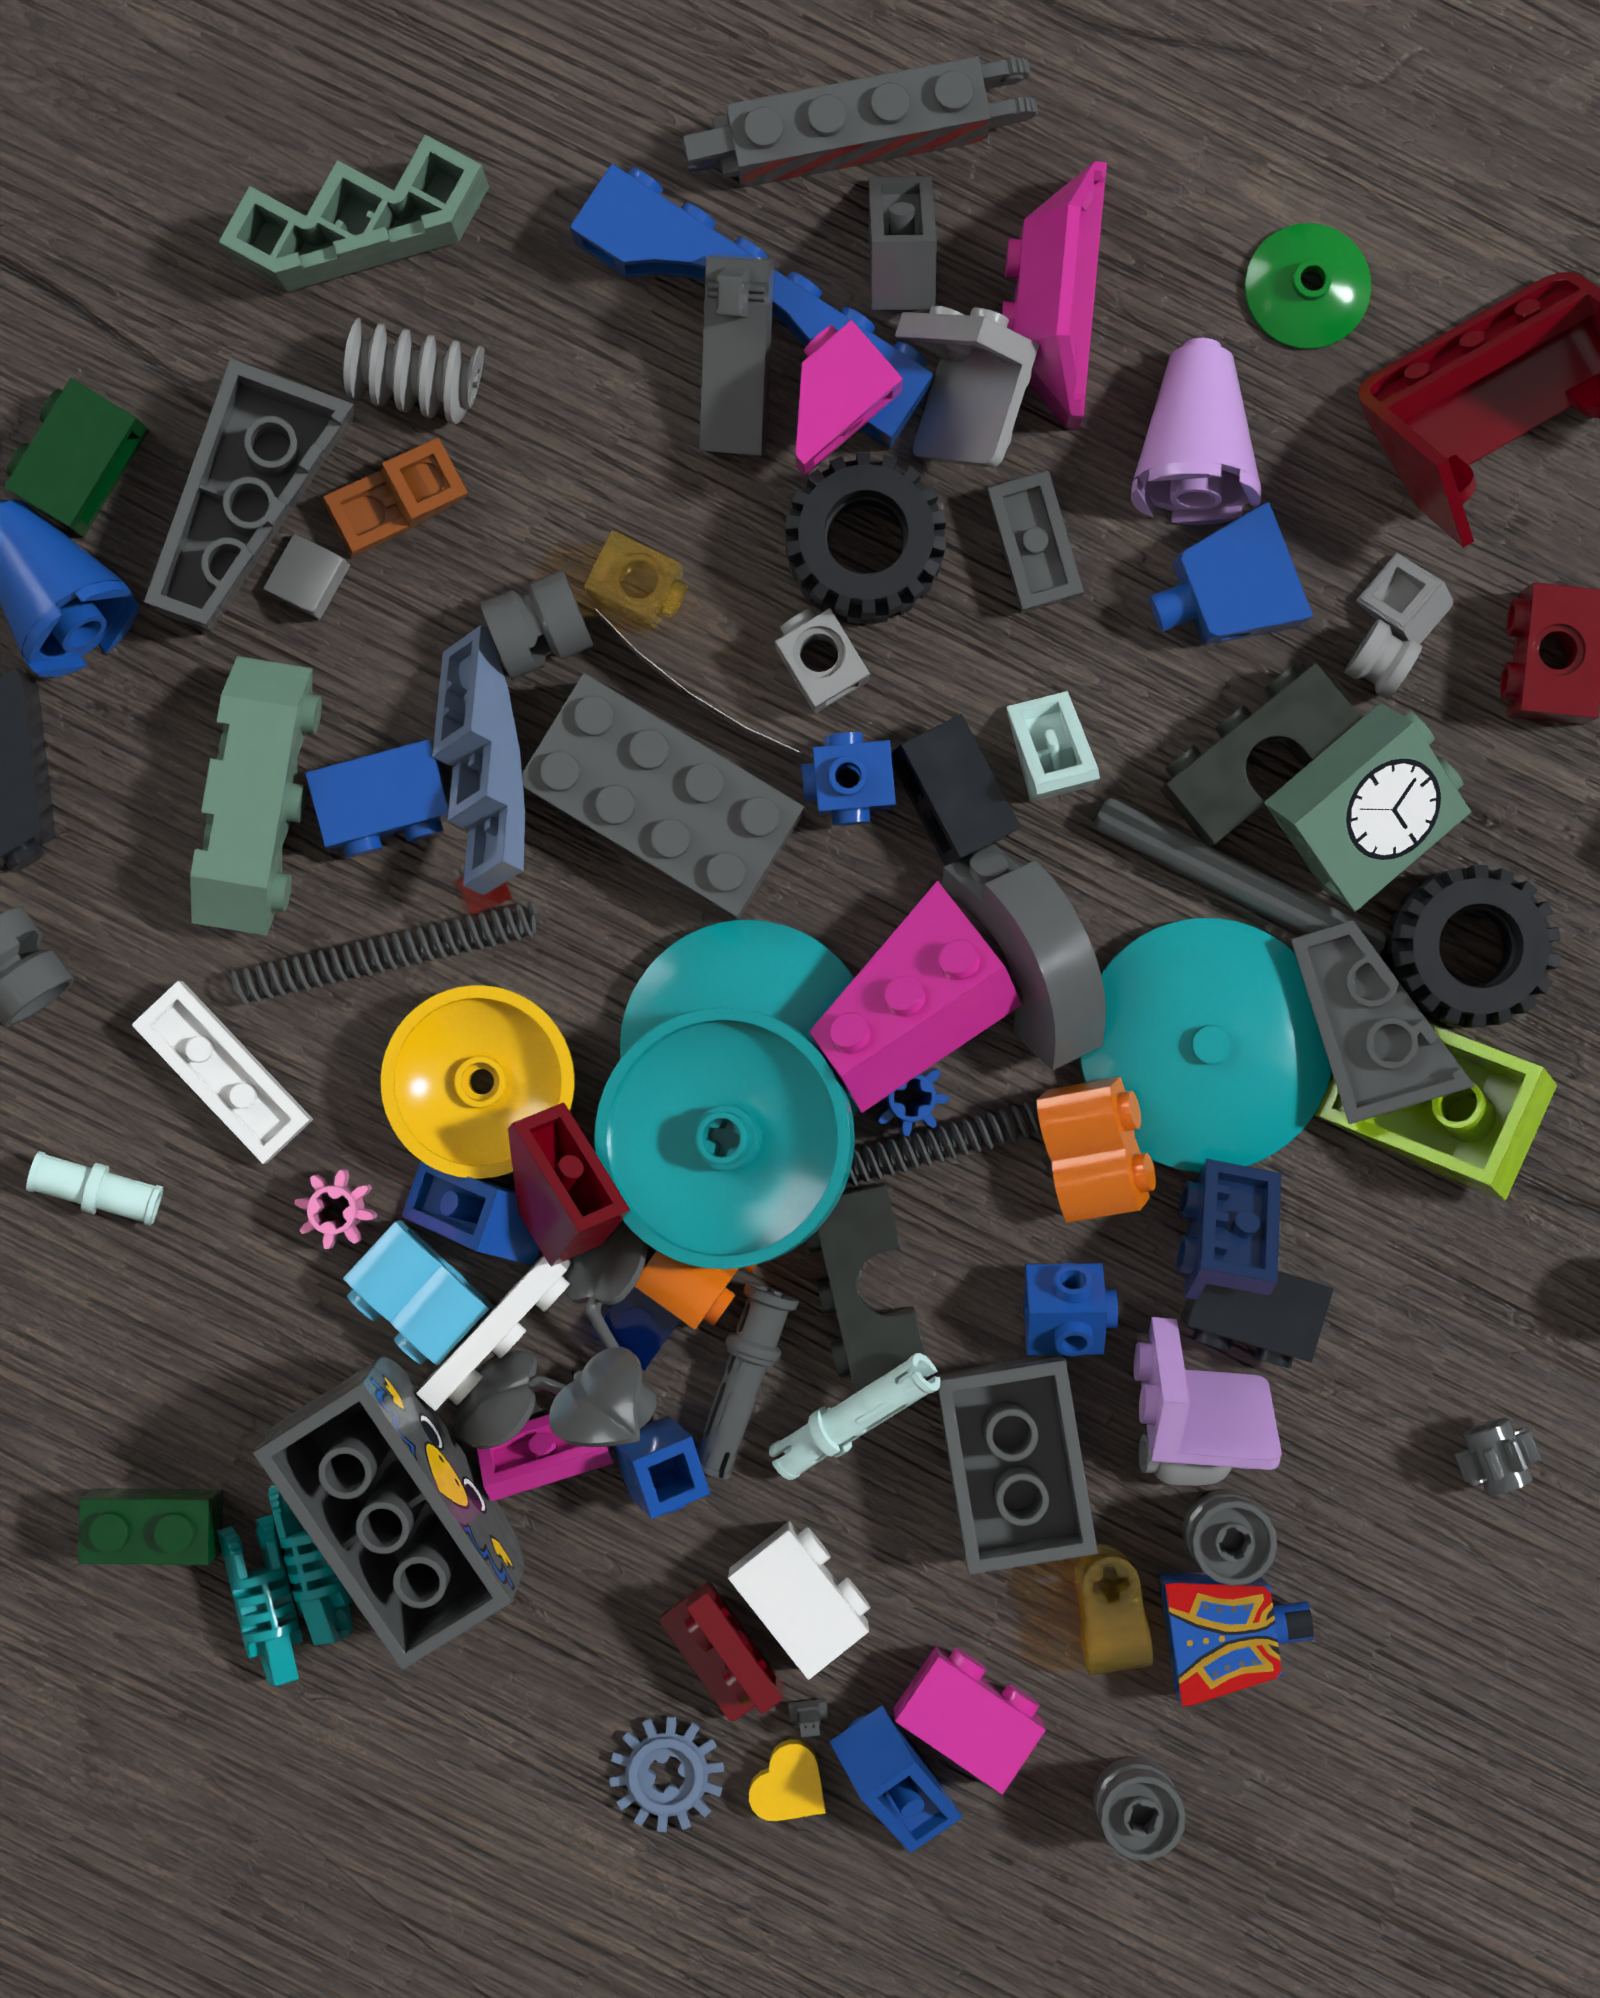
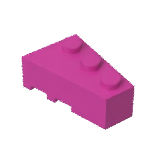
M937 881L809 1033L838 1074L848 1095L861 1113H863L1020 1007L1022 1003L1004 964L939 881Z

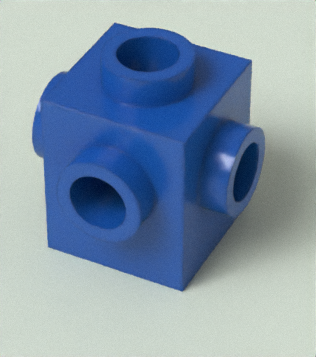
M862 732L824 736L825 746L813 747V763L801 764L804 802L817 801L818 817L831 815L832 826L870 823V812L894 810L896 801L890 740L863 743ZM842 771H851L857 775L859 783L852 788H844L837 783L836 776Z
M1103 1263L1025 1264L1023 1313L1027 1355L1081 1356L1104 1354L1106 1328H1117L1118 1299L1116 1289H1105Z

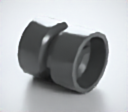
M563 569L530 582L529 591L526 595L521 596L512 589L480 602L485 620L511 680L543 668L546 656L553 653L560 659H565L595 647Z
M22 906L11 908L0 914V1021L5 1027L18 1024L42 1010L68 990L75 981L73 975L54 950H42L40 948L43 934Z
M1229 1489L1211 1490L1196 1498L1186 1511L1182 1524L1184 1544L1199 1567L1215 1581L1230 1586L1249 1584L1262 1577L1273 1564L1277 1551L1276 1530L1268 1516L1242 1493Z
M1128 1756L1113 1761L1100 1773L1094 1785L1093 1804L1106 1840L1116 1852L1131 1860L1151 1861L1165 1856L1177 1846L1185 1829L1186 1813L1171 1778L1159 1764L1145 1757Z

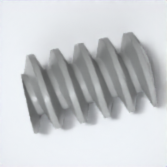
M357 318L351 327L344 353L343 379L346 396L350 400L358 401L362 399L369 388L371 402L375 406L382 407L388 403L394 393L396 408L404 413L411 411L419 399L421 414L430 419L435 417L442 405H444L446 420L451 424H457L462 420L467 410L473 406L482 375L485 350L482 346H478L469 362L462 361L460 341L453 340L445 355L440 356L437 355L435 335L428 334L419 351L412 349L410 329L406 328L402 330L394 345L387 342L386 326L380 322L370 338L367 339L363 338L361 319Z

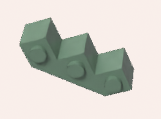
M425 134L395 190L384 186L337 160L307 216L249 186L220 238L219 244L233 263L290 292L459 242L489 189V184L481 164Z
M237 656L220 698L216 722L223 724V733L220 738L217 758H210L201 813L206 814L203 849L194 850L190 874L191 923L267 936L276 911L285 912L288 907L292 876L291 874L282 873V846L291 822L300 823L302 821L307 799L306 785L297 784V757L306 733L316 734L322 711V697L312 695L313 668Z

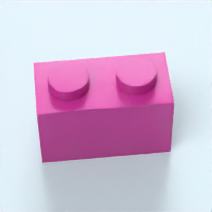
M936 1645L894 1706L895 1722L1003 1795L1046 1731L1041 1716L1036 1714L1040 1705L1027 1693L1010 1683L1007 1684L1004 1690H1001L982 1677L987 1668L962 1649L955 1647L952 1653L948 1654Z

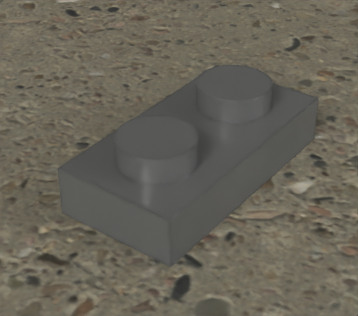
M1049 470L987 487L986 494L1021 613L1082 596L1084 593Z

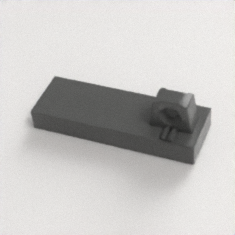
M721 254L706 256L699 451L761 456L767 450L774 258Z

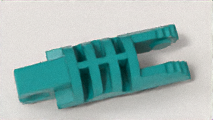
M271 1485V1488H268V1496L281 1548H285V1555L283 1556L290 1583L294 1584L295 1587L292 1592L298 1610L304 1615L315 1646L338 1642L353 1632L349 1603H352V1598L275 1485Z
M273 1515L258 1518L255 1523L256 1538L264 1562L263 1567L246 1571L241 1540L232 1526L217 1530L247 1658L260 1656L266 1681L272 1686H279L298 1680L292 1645L301 1643L303 1640Z

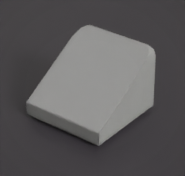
M293 534L263 589L320 620L347 573L350 564L339 555Z
M1397 552L1356 599L1358 605L1376 620L1380 619L1390 625L1392 634L1401 641L1413 640L1418 644L1423 642L1453 605V599L1445 582Z

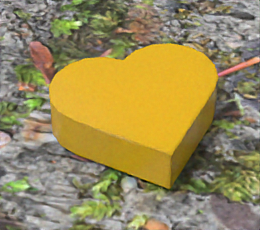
M789 1739L781 1742L773 1749L769 1768L761 1770L753 1777L749 1786V1803L758 1817L766 1821H782L826 1813L818 1759L815 1751L808 1743L799 1739Z

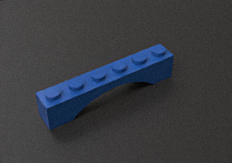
M611 164L570 226L575 245L626 278L660 275L694 278L705 282L706 256L710 254L769 258L763 250L747 239L737 237L733 243L713 230L716 222L697 206L685 202L680 208L661 196L662 186L648 174L634 167L626 173L619 167ZM774 269L772 316L784 324L804 348L825 328L833 325L839 331L852 320L903 378L902 392L859 429L890 450L931 388L934 373L926 369L929 363L928 360L906 343L897 341L893 347L874 335V324L856 310L844 306L841 312L819 299L822 291L804 276L796 272H790L788 277H785Z

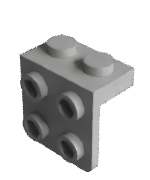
M935 305L931 306L929 313L902 312L895 337L940 359L913 443L914 455L926 461L990 468L997 467L1002 462L1011 442L1012 430L1025 389L1031 379V370L1040 344L1008 329L1009 319L1006 316L984 308H972L970 316L950 308Z

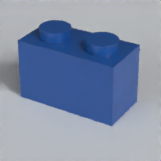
M428 739L305 772L325 847L333 851L343 849L345 858H354L383 849L380 839L405 833L407 842H412L444 833L442 822L448 820L450 792L442 762L432 757L433 742Z

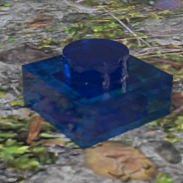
M636 1287L630 1291L624 1300L614 1304L603 1318L619 1347L631 1350L639 1358L641 1368L644 1371L680 1322L679 1318ZM595 1330L593 1334L597 1336L599 1339H601L599 1334Z

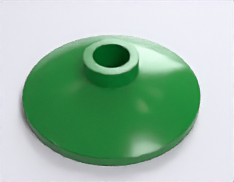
M1316 223L1291 225L1270 235L1258 247L1250 260L1244 284L1246 304L1257 326L1268 337L1279 344L1299 350L1325 348L1348 336L1363 318L1371 296L1370 270L1360 249L1342 232ZM1306 271L1318 273L1322 278V288L1315 291L1306 289L1301 283V274Z

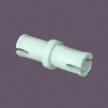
M39 1151L29 1171L26 1191H36L81 1204V1211L94 1215L99 1209L141 1221L151 1226L160 1206L163 1186H154L109 1173V1166L101 1163H95L91 1168L49 1156L45 1152Z

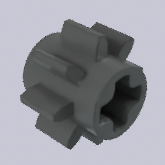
M1499 1418L1479 1424L1463 1433L1468 1449L1457 1452L1454 1455L1465 1483L1470 1482L1471 1486L1482 1483L1486 1495L1495 1496L1521 1488L1532 1481L1527 1465L1540 1461L1541 1456L1530 1430L1526 1431L1524 1427L1513 1430L1509 1418Z

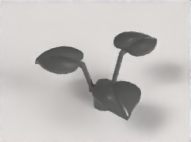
M623 1220L602 1245L571 1258V1263L565 1273V1279L570 1283L565 1289L566 1296L577 1304L587 1302L586 1313L607 1349L593 1356L583 1371H577L574 1374V1381L567 1386L543 1376L535 1377L537 1360L527 1351L508 1352L501 1359L497 1357L490 1361L479 1371L483 1376L482 1379L460 1402L455 1421V1438L458 1441H463L477 1449H489L508 1442L520 1432L529 1420L535 1406L534 1392L548 1391L557 1395L550 1408L549 1424L553 1434L566 1443L585 1447H607L640 1441V1429L651 1419L656 1409L657 1397L642 1382V1368L639 1358L631 1350L619 1347L601 1314L602 1304H617L630 1293L641 1275L647 1257L649 1245L632 1232Z

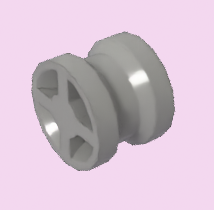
M1378 619L1356 649L1344 673L1354 680L1365 678L1374 684L1378 695L1389 700L1413 667L1423 646L1413 640L1401 641L1392 635L1390 625Z

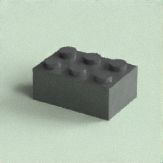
M1044 1355L935 1373L934 1376L940 1377L941 1381L940 1388L937 1390L964 1559L969 1575L1098 1554L1067 1364L1063 1356Z

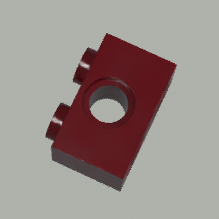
M1534 582L1520 591L1519 599L1513 598L1508 609L1507 636L1515 637L1513 662L1507 661L1502 670L1500 697L1502 700H1509L1507 717L1584 725L1597 719L1599 715L1600 589ZM1543 638L1553 639L1562 646L1565 653V662L1561 669H1552L1541 660L1539 646Z

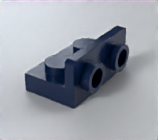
M1206 1159L1195 1182L1186 1181L1180 1199L1179 1217L1180 1219L1188 1220L1187 1235H1184L1180 1241L1176 1258V1272L1185 1275L1184 1298L1198 1300L1206 1284L1271 1295L1278 1283L1281 1173Z

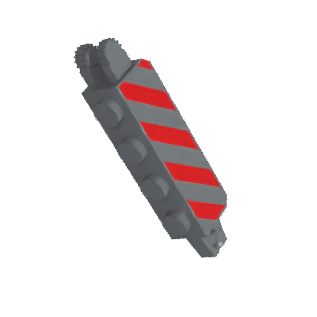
M979 56L726 104L727 114L712 118L714 129L683 136L682 140L689 172L721 167L723 178L738 176L740 185L757 186L975 144L988 138L989 129L1020 123L1037 116L1038 109L1035 98L1016 97L988 103L986 89L1013 85L1029 78V75H1031L1029 63L1024 58H1010L1009 60L981 64Z

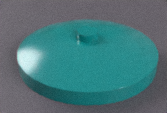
M1221 918L1186 919L1158 927L1136 938L1120 950L1101 971L1106 1004L1103 1046L1079 1057V1067L1083 1083L1120 1076L1126 1092L1133 1091L1135 1093L1141 1112V1126L1139 1129H1135L1134 1132L1141 1153H1148L1151 1159L1159 1164L1192 1172H1200L1206 1159L1249 1166L1262 1161L1285 1147L1312 1119L1327 1091L1332 1069L1296 954L1284 943L1256 927L1238 921Z
M734 920L701 928L669 946L650 964L639 979L630 996L622 1022L620 1059L636 1041L657 1025L686 1012L715 1007L741 1008L775 1017L790 1024L814 1042L809 1031L847 988L854 977L842 961L827 947L805 933L785 925L759 920ZM848 1095L854 1117L859 1108Z
M715 1007L694 1010L672 1017L648 1031L629 1048L612 1071L604 1087L595 1121L594 1140L596 1155L630 1208L623 1221L632 1232L656 1251L682 1263L702 1268L732 1269L757 1265L776 1259L805 1242L821 1227L836 1207L846 1187L854 1156L855 1133L851 1105L846 1089L828 1059L813 1041L790 1024L775 1017L741 1008Z

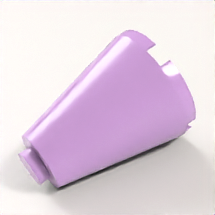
M1209 338L1190 339L1182 347L1177 348L1170 354L1132 482L1131 501L1135 508L1143 514L1154 518V507L1172 511V523L1212 525L1239 519L1242 517V507L1250 503L1253 510L1260 505L1261 484L1234 357L1230 351L1221 347V344L1216 340Z

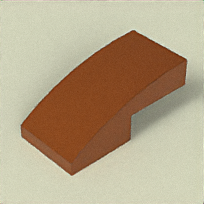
M438 437L383 462L380 471L323 496L322 505L348 555L352 559L436 516L467 497L468 492Z

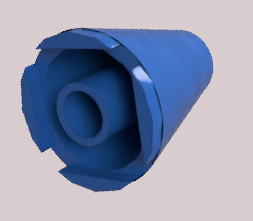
M1 499L0 605L24 662L39 677L56 678L76 672L88 666L82 656L93 650L97 645L106 654L121 641L131 629L139 613V604L133 598L135 595L129 585L22 500L7 501Z

